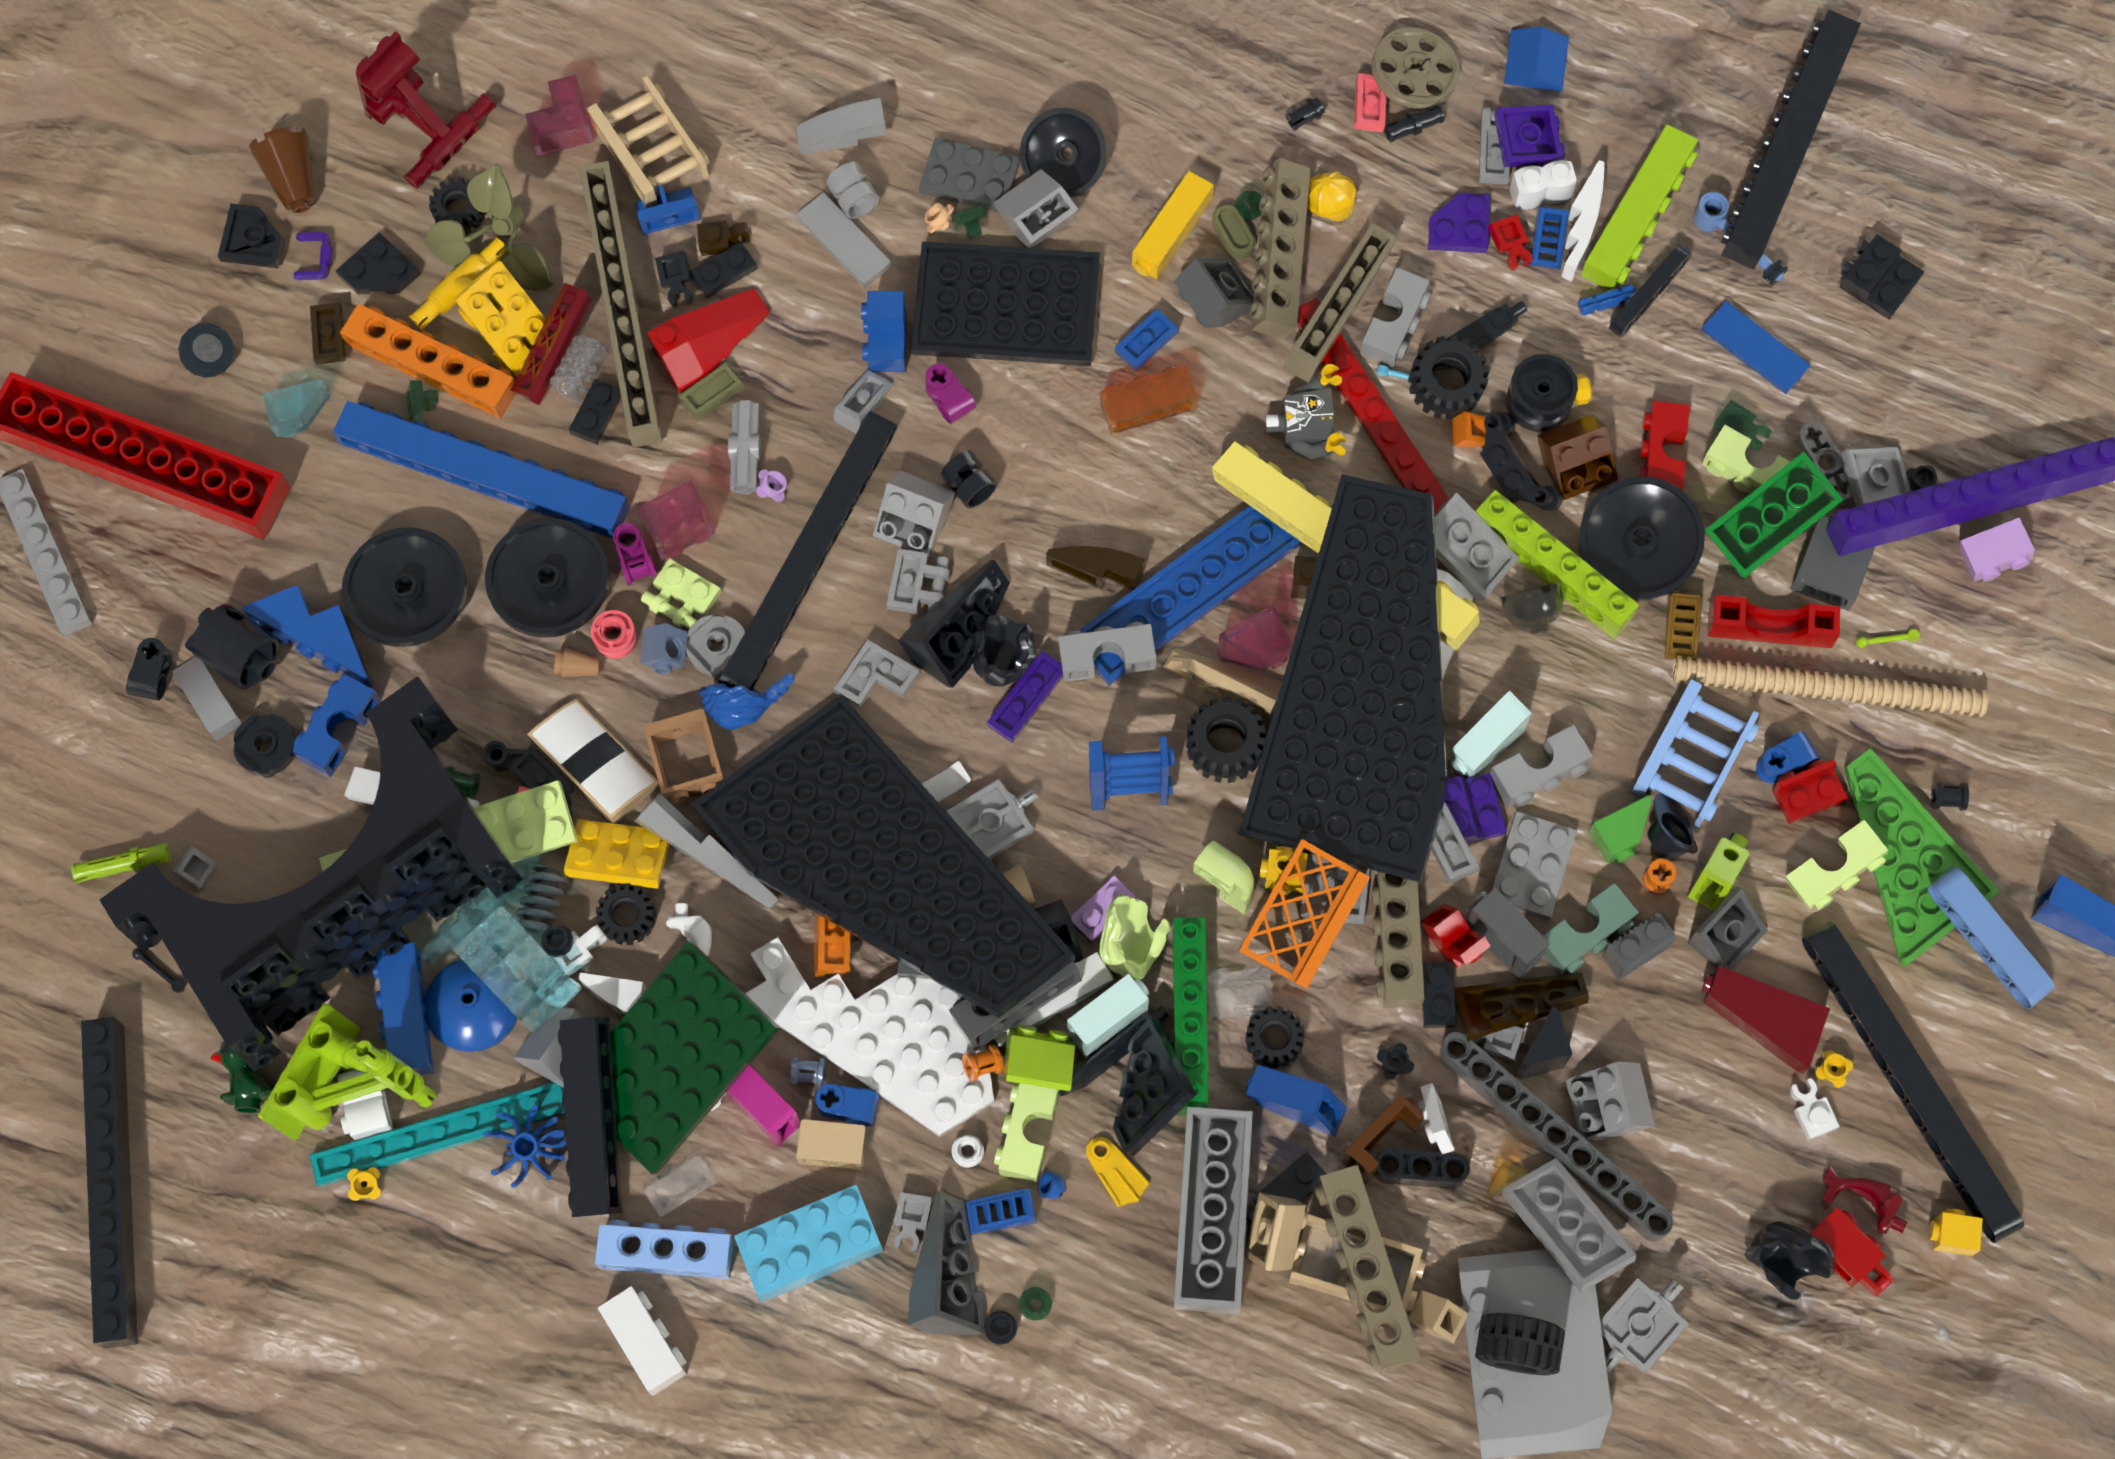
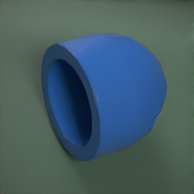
M1045 1172L1041 1176L1038 1185L1039 1195L1047 1199H1059L1067 1188L1064 1178L1052 1172Z

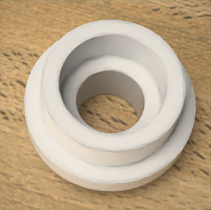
M962 1135L952 1145V1157L962 1167H974L981 1162L984 1156L983 1144L976 1136ZM967 1146L972 1147L974 1154L970 1157L963 1156V1148Z

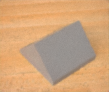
M549 1007L514 1056V1060L564 1088L563 1078L560 1074L562 1052L558 1042L559 1020L584 1017L576 1009Z

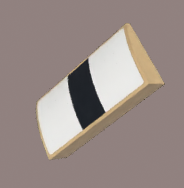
M577 699L552 713L527 734L533 745L610 823H619L659 786L658 780Z

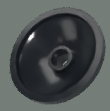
M1056 108L1040 114L1027 127L1021 140L1020 161L1026 177L1029 178L1041 169L1059 183L1069 197L1078 196L1091 189L1102 176L1107 163V143L1101 128L1090 116L1079 110ZM1067 147L1072 150V156L1069 159L1065 158L1063 154Z

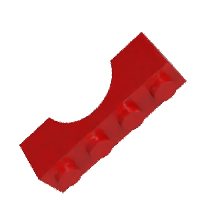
M1715 595L1709 606L1707 637L1832 649L1840 636L1841 607L1808 604L1796 609L1774 610L1753 605L1744 597Z

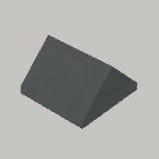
M1736 887L1694 933L1688 944L1714 967L1718 968L1721 966L1732 970L1768 930L1743 890Z

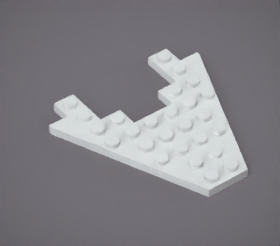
M778 937L751 953V957L766 979L765 982L745 993L779 1027L872 1091L878 1092L879 1096L937 1136L941 1137L995 1103L990 1073L979 1076L978 1080L971 1082L965 1074L962 1055L965 1053L973 1055L985 1051L986 1044L974 1051L954 1023L949 1009L953 1007L958 999L962 998L958 994L931 979L902 977L896 974L855 1000L839 974L810 990Z

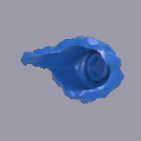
M792 673L785 675L763 694L755 689L751 691L743 685H737L733 688L723 683L708 685V687H702L699 691L701 703L704 710L708 712V716L713 718L716 724L729 730L738 729L744 725L756 722L772 703L778 702V699L786 691H789V686L794 682L795 677Z

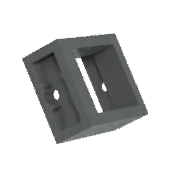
M1497 888L1493 889L1489 894L1483 891L1472 901V907L1467 912L1469 914L1467 925L1471 930L1486 937L1491 945L1488 949L1520 980L1542 960L1550 943Z

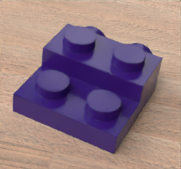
M1553 105L1504 107L1495 110L1494 118L1504 167L1539 166L1543 168L1548 163L1564 159L1565 146L1563 142H1560L1559 138L1560 120L1557 115L1555 116Z
M1490 773L1462 779L1461 776L1447 779L1445 803L1467 844L1506 835V827Z

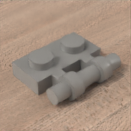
M898 548L886 604L887 609L917 614L919 603L927 604V611L945 597L943 595L945 582H948L950 570H948L949 559L938 557L936 566L927 565L928 553ZM925 577L933 579L931 592L922 590Z

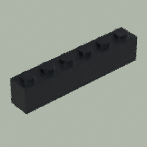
M609 1017L559 1020L558 1042L562 1052L560 1074L564 1083L562 1107L566 1115L564 1139L568 1146L566 1172L570 1177L568 1204L572 1210V1217L622 1213Z

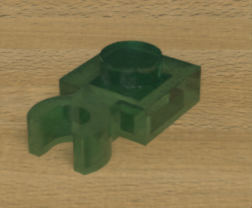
M1730 400L1713 425L1718 431H1721L1724 425H1727L1750 438L1749 446L1758 451L1761 449L1763 442L1758 440L1756 435H1762L1768 439L1772 432L1766 425L1754 424L1753 422L1757 416L1733 400Z

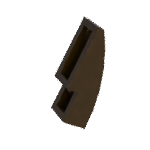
M1068 546L1048 549L1046 553V566L1100 589L1103 588L1108 579L1134 590L1137 588L1145 571V559L1109 548Z

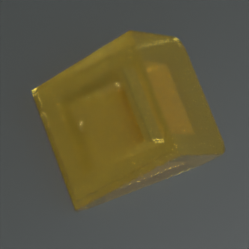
M1507 1161L1503 1162L1487 1192L1488 1196L1494 1197L1501 1193L1503 1188L1524 1177L1527 1172Z

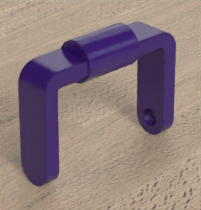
M297 233L296 240L322 241L320 248L321 270L294 272V279H326L329 275V266L332 265L333 250L327 233Z

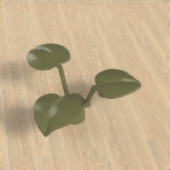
M494 164L487 170L474 176L467 187L468 198L473 207L480 212H487V216L493 218L492 222L465 237L464 229L459 222L441 220L428 230L426 244L440 261L449 266L458 267L472 254V249L468 242L491 229L501 236L510 235L507 245L509 255L502 260L507 270L523 289L535 291L550 288L553 282L542 253L535 246L527 243L517 244L513 248L515 238L519 235L517 228L524 222V214L518 206L513 205V198L506 177L500 166Z

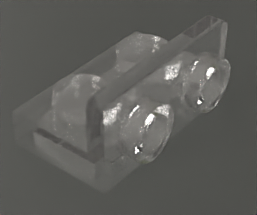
M1260 964L1245 966L1243 971L1231 972L1229 968L1213 970L1211 975H1207L1206 990L1211 1020L1255 1015L1258 1011L1262 1010L1263 1012L1266 1010V1007L1272 1006V1009H1275L1270 968H1263Z

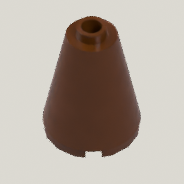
M297 127L279 128L264 133L265 139L259 143L256 138L252 140L249 145L251 154L285 209L292 210L293 213H302L309 210L310 205L314 202L309 137L306 129L302 128V131L298 132Z

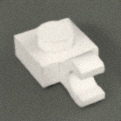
M598 925L592 927L580 938L574 931L571 932L574 937V944L570 952L561 957H553L566 976L569 977L594 959L589 950L602 945L608 940Z

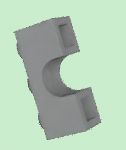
M1396 267L1385 291L1383 306L1395 310L1399 318L1390 322L1373 318L1362 342L1361 356L1394 368L1397 359H1404L1409 347V343L1405 341L1409 333L1415 334L1421 319L1417 317L1420 308L1426 310L1432 293L1428 292L1430 280Z
M1133 622L1127 624L1124 628L1117 629L1104 626L1095 629L1094 632L1069 631L1063 636L1058 637L1064 682L1094 678V661L1100 654L1106 652L1115 653L1122 659L1125 674L1156 669V653L1151 624L1144 625L1141 622Z
M1575 725L1546 739L1543 750L1550 761L1547 767L1541 769L1530 767L1526 764L1520 753L1492 767L1490 774L1493 784L1507 808L1515 804L1518 807L1524 806L1535 798L1534 794L1542 790L1548 793L1562 784L1561 780L1572 776L1573 779L1577 778L1589 770L1588 766L1593 755Z

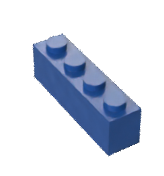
M414 943L404 944L401 951L397 954L382 957L385 954L382 948L376 952L377 966L373 970L374 977L379 979L380 990L376 991V1003L378 1009L383 1011L384 1021L379 1022L382 1041L386 1040L389 1052L420 1075L434 1073L429 1026L425 1017V991L420 950Z

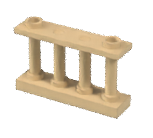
M648 76L642 78L645 94L609 113L607 111L602 112L597 103L586 108L591 126L646 208L658 205L655 193L659 191V185H665L694 168H697L703 179L709 177L707 164L710 162L704 150L695 147L664 101L666 97L659 84L653 85ZM651 103L660 114L625 134L621 132L617 134L613 129L615 127L614 123ZM667 124L674 135L673 137L638 156L636 154L631 156L627 150L631 143ZM682 146L689 157L654 177H646L642 172L644 170L643 166Z

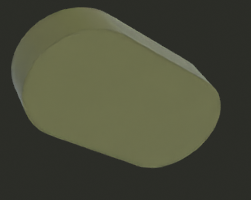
M1230 204L1217 207L1213 212L1212 225L1227 253L1232 258L1239 260L1250 257L1255 250V237L1240 210Z

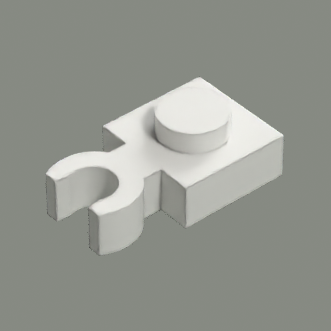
M1811 1078L1805 1082L1808 1088L1807 1094L1800 1093L1796 1084L1790 1087L1791 1097L1801 1104V1107L1796 1108L1794 1112L1807 1141L1837 1130L1840 1127L1827 1098L1824 1097L1817 1100L1815 1096L1817 1086Z

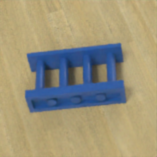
M1160 737L1159 751L1109 754V751H1103L1102 741L1089 742V782L1092 811L1104 810V799H1110V796L1159 792L1160 805H1167V795H1173L1172 776H1169V766H1175L1173 746L1167 747V737Z

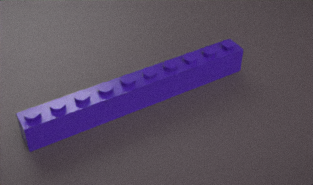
M2110 437L1841 510L1835 513L1826 531L1838 556H1843L2115 481V439Z

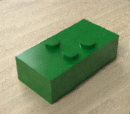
M1802 452L1705 529L1704 532L1744 580L1842 503L1844 499L1806 453Z

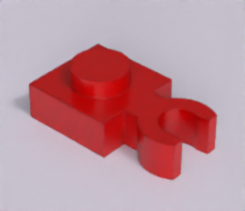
M1517 214L1493 222L1488 226L1498 253L1501 254L1507 251V265L1511 271L1519 267L1516 257L1521 258L1525 266L1532 262L1531 253L1523 248L1529 240Z

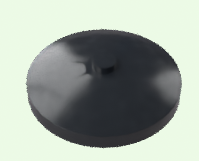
M1653 477L1627 478L1606 487L1588 506L1581 522L1579 534L1582 559L1633 600L1657 599L1674 592L1685 584L1695 572L1700 562L1705 542L1702 518L1693 501L1675 485Z
M556 518L529 521L511 530L493 549L485 571V587L488 598L502 621L522 634L542 638L557 637L571 633L589 622L603 605L610 582L608 562L601 545L595 537L586 529L573 522Z
M419 528L391 529L369 539L350 559L342 582L343 602L354 624L367 637L388 646H416L435 639L445 632L458 618L467 596V576L457 552L442 537Z

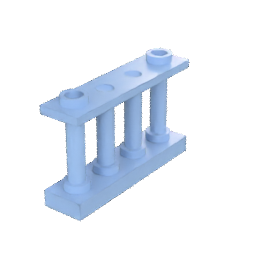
M1691 679L1631 793L1643 798L1647 789L1651 792L1656 790L1699 812L1694 826L1699 828L1704 819L1708 821L1712 819L1718 807V804L1713 802L1745 740L1751 743L1760 726L1755 724L1759 715L1755 711H1753L1746 723L1702 701L1703 697L1698 695L1702 684ZM1688 711L1693 714L1698 712L1741 734L1734 748L1732 749L1689 727V723L1684 721ZM1676 737L1681 740L1683 737L1726 759L1727 762L1720 775L1675 753V749L1670 747L1674 738ZM1662 763L1667 766L1669 763L1712 785L1713 788L1706 802L1661 779L1662 775L1656 773L1660 764Z

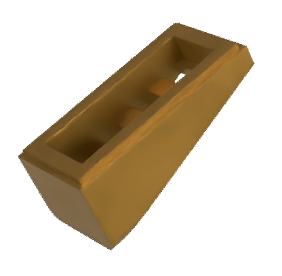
M1670 594L1667 601L1664 659L1674 660L1677 655H1680L1682 659H1686L1689 656L1692 657V660H1696L1702 597L1700 595ZM1675 618L1690 619L1691 623L1675 622ZM1674 631L1690 632V636L1674 635ZM1673 643L1690 644V649L1673 648Z

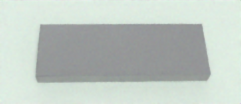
M824 192L795 214L796 219L863 288H866L892 267V262Z

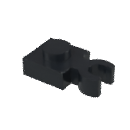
M682 250L655 258L661 286L664 289L670 288L667 296L669 303L673 307H677L676 297L680 293H684L685 300L691 303L693 300L692 293L684 284L692 281L686 252Z

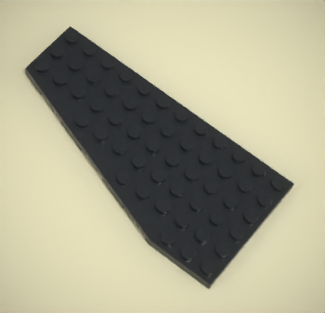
M1342 474L1239 835L1278 846L1290 847L1294 850L1300 840L1303 839L1346 864L1422 884L1447 795L1433 496L1428 493ZM1305 848L1302 851L1304 853L1315 855L1314 853Z
M842 694L691 804L697 815L750 876L998 1018L1075 960L1074 953Z

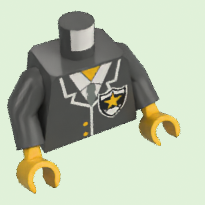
M1327 364L1322 369L1321 375L1314 377L1309 383H1304L1284 397L1282 414H1265L1266 433L1283 432L1284 446L1309 460L1325 457L1332 453L1338 456L1344 455L1346 449L1339 444L1346 442L1347 439L1342 434L1335 432L1332 390L1327 388L1328 383L1334 386L1341 384L1342 377L1339 375L1331 378L1332 374L1339 370V367L1334 364Z

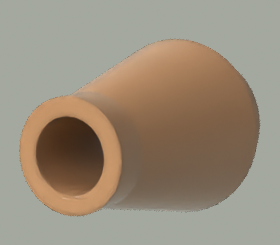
M568 648L556 650L554 674L561 675V678L598 676L600 658Z

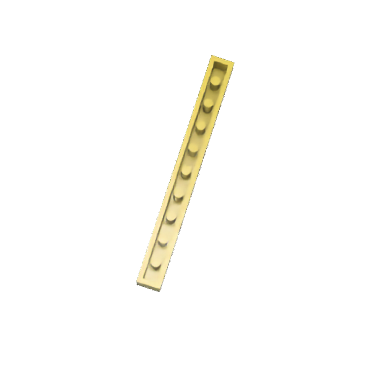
M1234 441L1212 467L1214 481L1319 554L1332 510L1328 501L1320 495L1314 497L1307 492L1306 487L1295 478L1290 480L1284 476L1282 470L1272 462L1266 463L1261 460L1258 453L1250 446L1245 445L1243 447ZM1439 580L1437 583L1440 640L1457 651L1480 624L1478 607L1468 598L1461 599L1456 596L1448 584Z

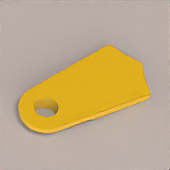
M1096 1137L1092 1139L1086 1147L1087 1159L1116 1206L1121 1207L1126 1204L1139 1202L1150 1184L1149 1180L1108 1138ZM1097 1146H1104L1107 1149V1153L1100 1157L1095 1154L1094 1150Z

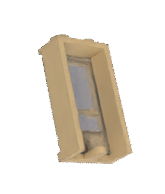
M1308 1214L1298 1248L1300 1254L1297 1261L1294 1262L1288 1283L1301 1285L1350 1301L1345 1282L1349 1281L1346 1268L1342 1270L1339 1268L1335 1255V1250H1338L1339 1246L1336 1237L1330 1238L1325 1219ZM1350 1230L1346 1233L1347 1241L1350 1244L1360 1245L1364 1242L1361 1232ZM1381 1237L1405 1311H1412L1418 1293L1412 1290L1415 1278H1422L1426 1265V1260L1421 1259L1423 1249ZM1360 1262L1356 1265L1357 1272L1362 1277L1374 1275V1268L1370 1263ZM1379 1294L1367 1296V1303L1370 1307L1379 1310L1385 1306L1384 1299Z

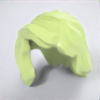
M1118 894L1107 908L1099 952L1103 962L1113 972L1122 976L1129 974L1134 980L1137 978L1141 980L1147 974L1153 962L1159 957L1171 927L1170 923L1163 918L1156 931L1153 932L1147 920L1148 906L1146 902L1124 894Z

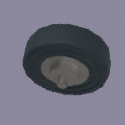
M209 323L197 324L189 328L181 337L178 347L179 357L184 367L194 375L204 378L215 377L225 372L232 363L234 356L233 341L228 333L219 326Z

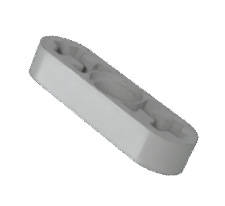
M1815 422L1805 424L1797 436V444L1801 452L1806 453L1834 489L1837 484L1840 488H1847L1844 495L1841 491H1838V493L1844 499L1839 505L1848 503L1853 495L1841 456L1826 429L1821 424ZM1808 433L1811 436H1818L1816 444L1813 440H1806ZM1821 457L1830 458L1834 462V468L1831 470L1822 469L1818 464V459ZM1839 473L1835 481L1834 476Z

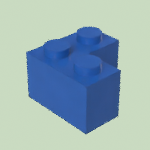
M867 291V302H862L861 304L863 331L868 333V343H863L862 359L863 361H868L869 370L872 372H905L907 312L904 291Z

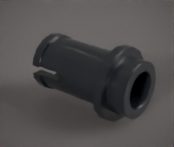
M1317 97L1314 99L1308 98L1306 104L1285 115L1287 120L1290 119L1288 124L1292 130H1298V128L1315 118L1317 120L1321 119L1325 109Z

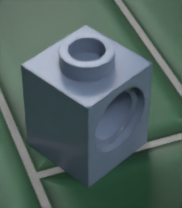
M667 623L644 628L640 663L652 668V671L658 674H669L671 670L683 668L688 632Z

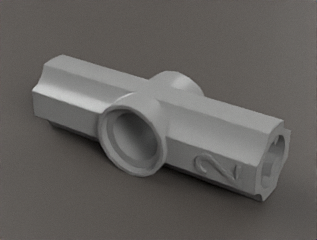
M740 400L737 403H733L732 434H729L728 454L731 461L730 489L732 492L739 494H751L756 491L758 486V461L761 460L759 403H754L750 400Z

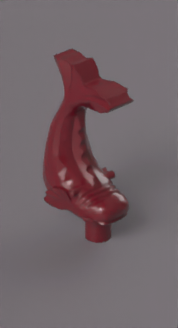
M1829 1164L1823 1178L1824 1185L1828 1188L1822 1200L1824 1209L1832 1205L1836 1196L1841 1191L1849 1189L1855 1194H1860L1861 1197L1866 1198L1875 1207V1212L1879 1217L1877 1223L1878 1233L1887 1234L1891 1228L1903 1234L1908 1222L1896 1216L1902 1202V1197L1895 1188L1873 1179L1842 1178L1836 1174Z

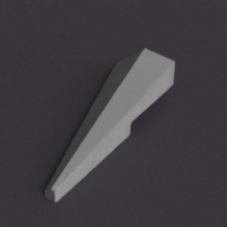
M660 793L634 820L770 909L779 900L759 880L750 876L738 861L710 835L705 836Z

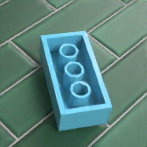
M857 1185L734 1236L761 1303L883 1252Z

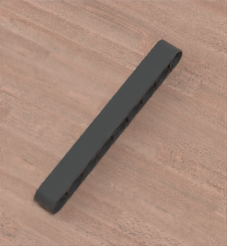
M1454 1032L1446 1036L1440 1048V1058L1448 1068L1553 1159L1557 1158L1572 1176L1648 1241L1656 1242L1661 1241L1673 1228L1674 1221L1671 1213L1476 1043L1472 1040L1467 1041L1466 1035ZM1453 1043L1458 1044L1463 1048L1464 1054L1458 1057L1453 1056L1448 1052L1447 1046ZM1475 1065L1484 1066L1488 1070V1076L1478 1078L1474 1075L1472 1067ZM1502 1086L1508 1087L1513 1093V1098L1509 1100L1500 1098L1497 1088ZM1524 1108H1532L1536 1111L1538 1120L1533 1122L1526 1120L1522 1115V1110ZM1552 1129L1559 1131L1562 1134L1563 1142L1558 1144L1551 1142L1547 1137V1131ZM1576 1151L1583 1152L1588 1158V1164L1578 1165L1575 1163L1572 1153ZM1606 1173L1610 1175L1613 1180V1186H1602L1598 1182V1174ZM1632 1195L1638 1201V1209L1632 1210L1627 1208L1623 1203V1196ZM1649 1218H1659L1663 1222L1664 1230L1661 1232L1652 1230L1648 1223Z

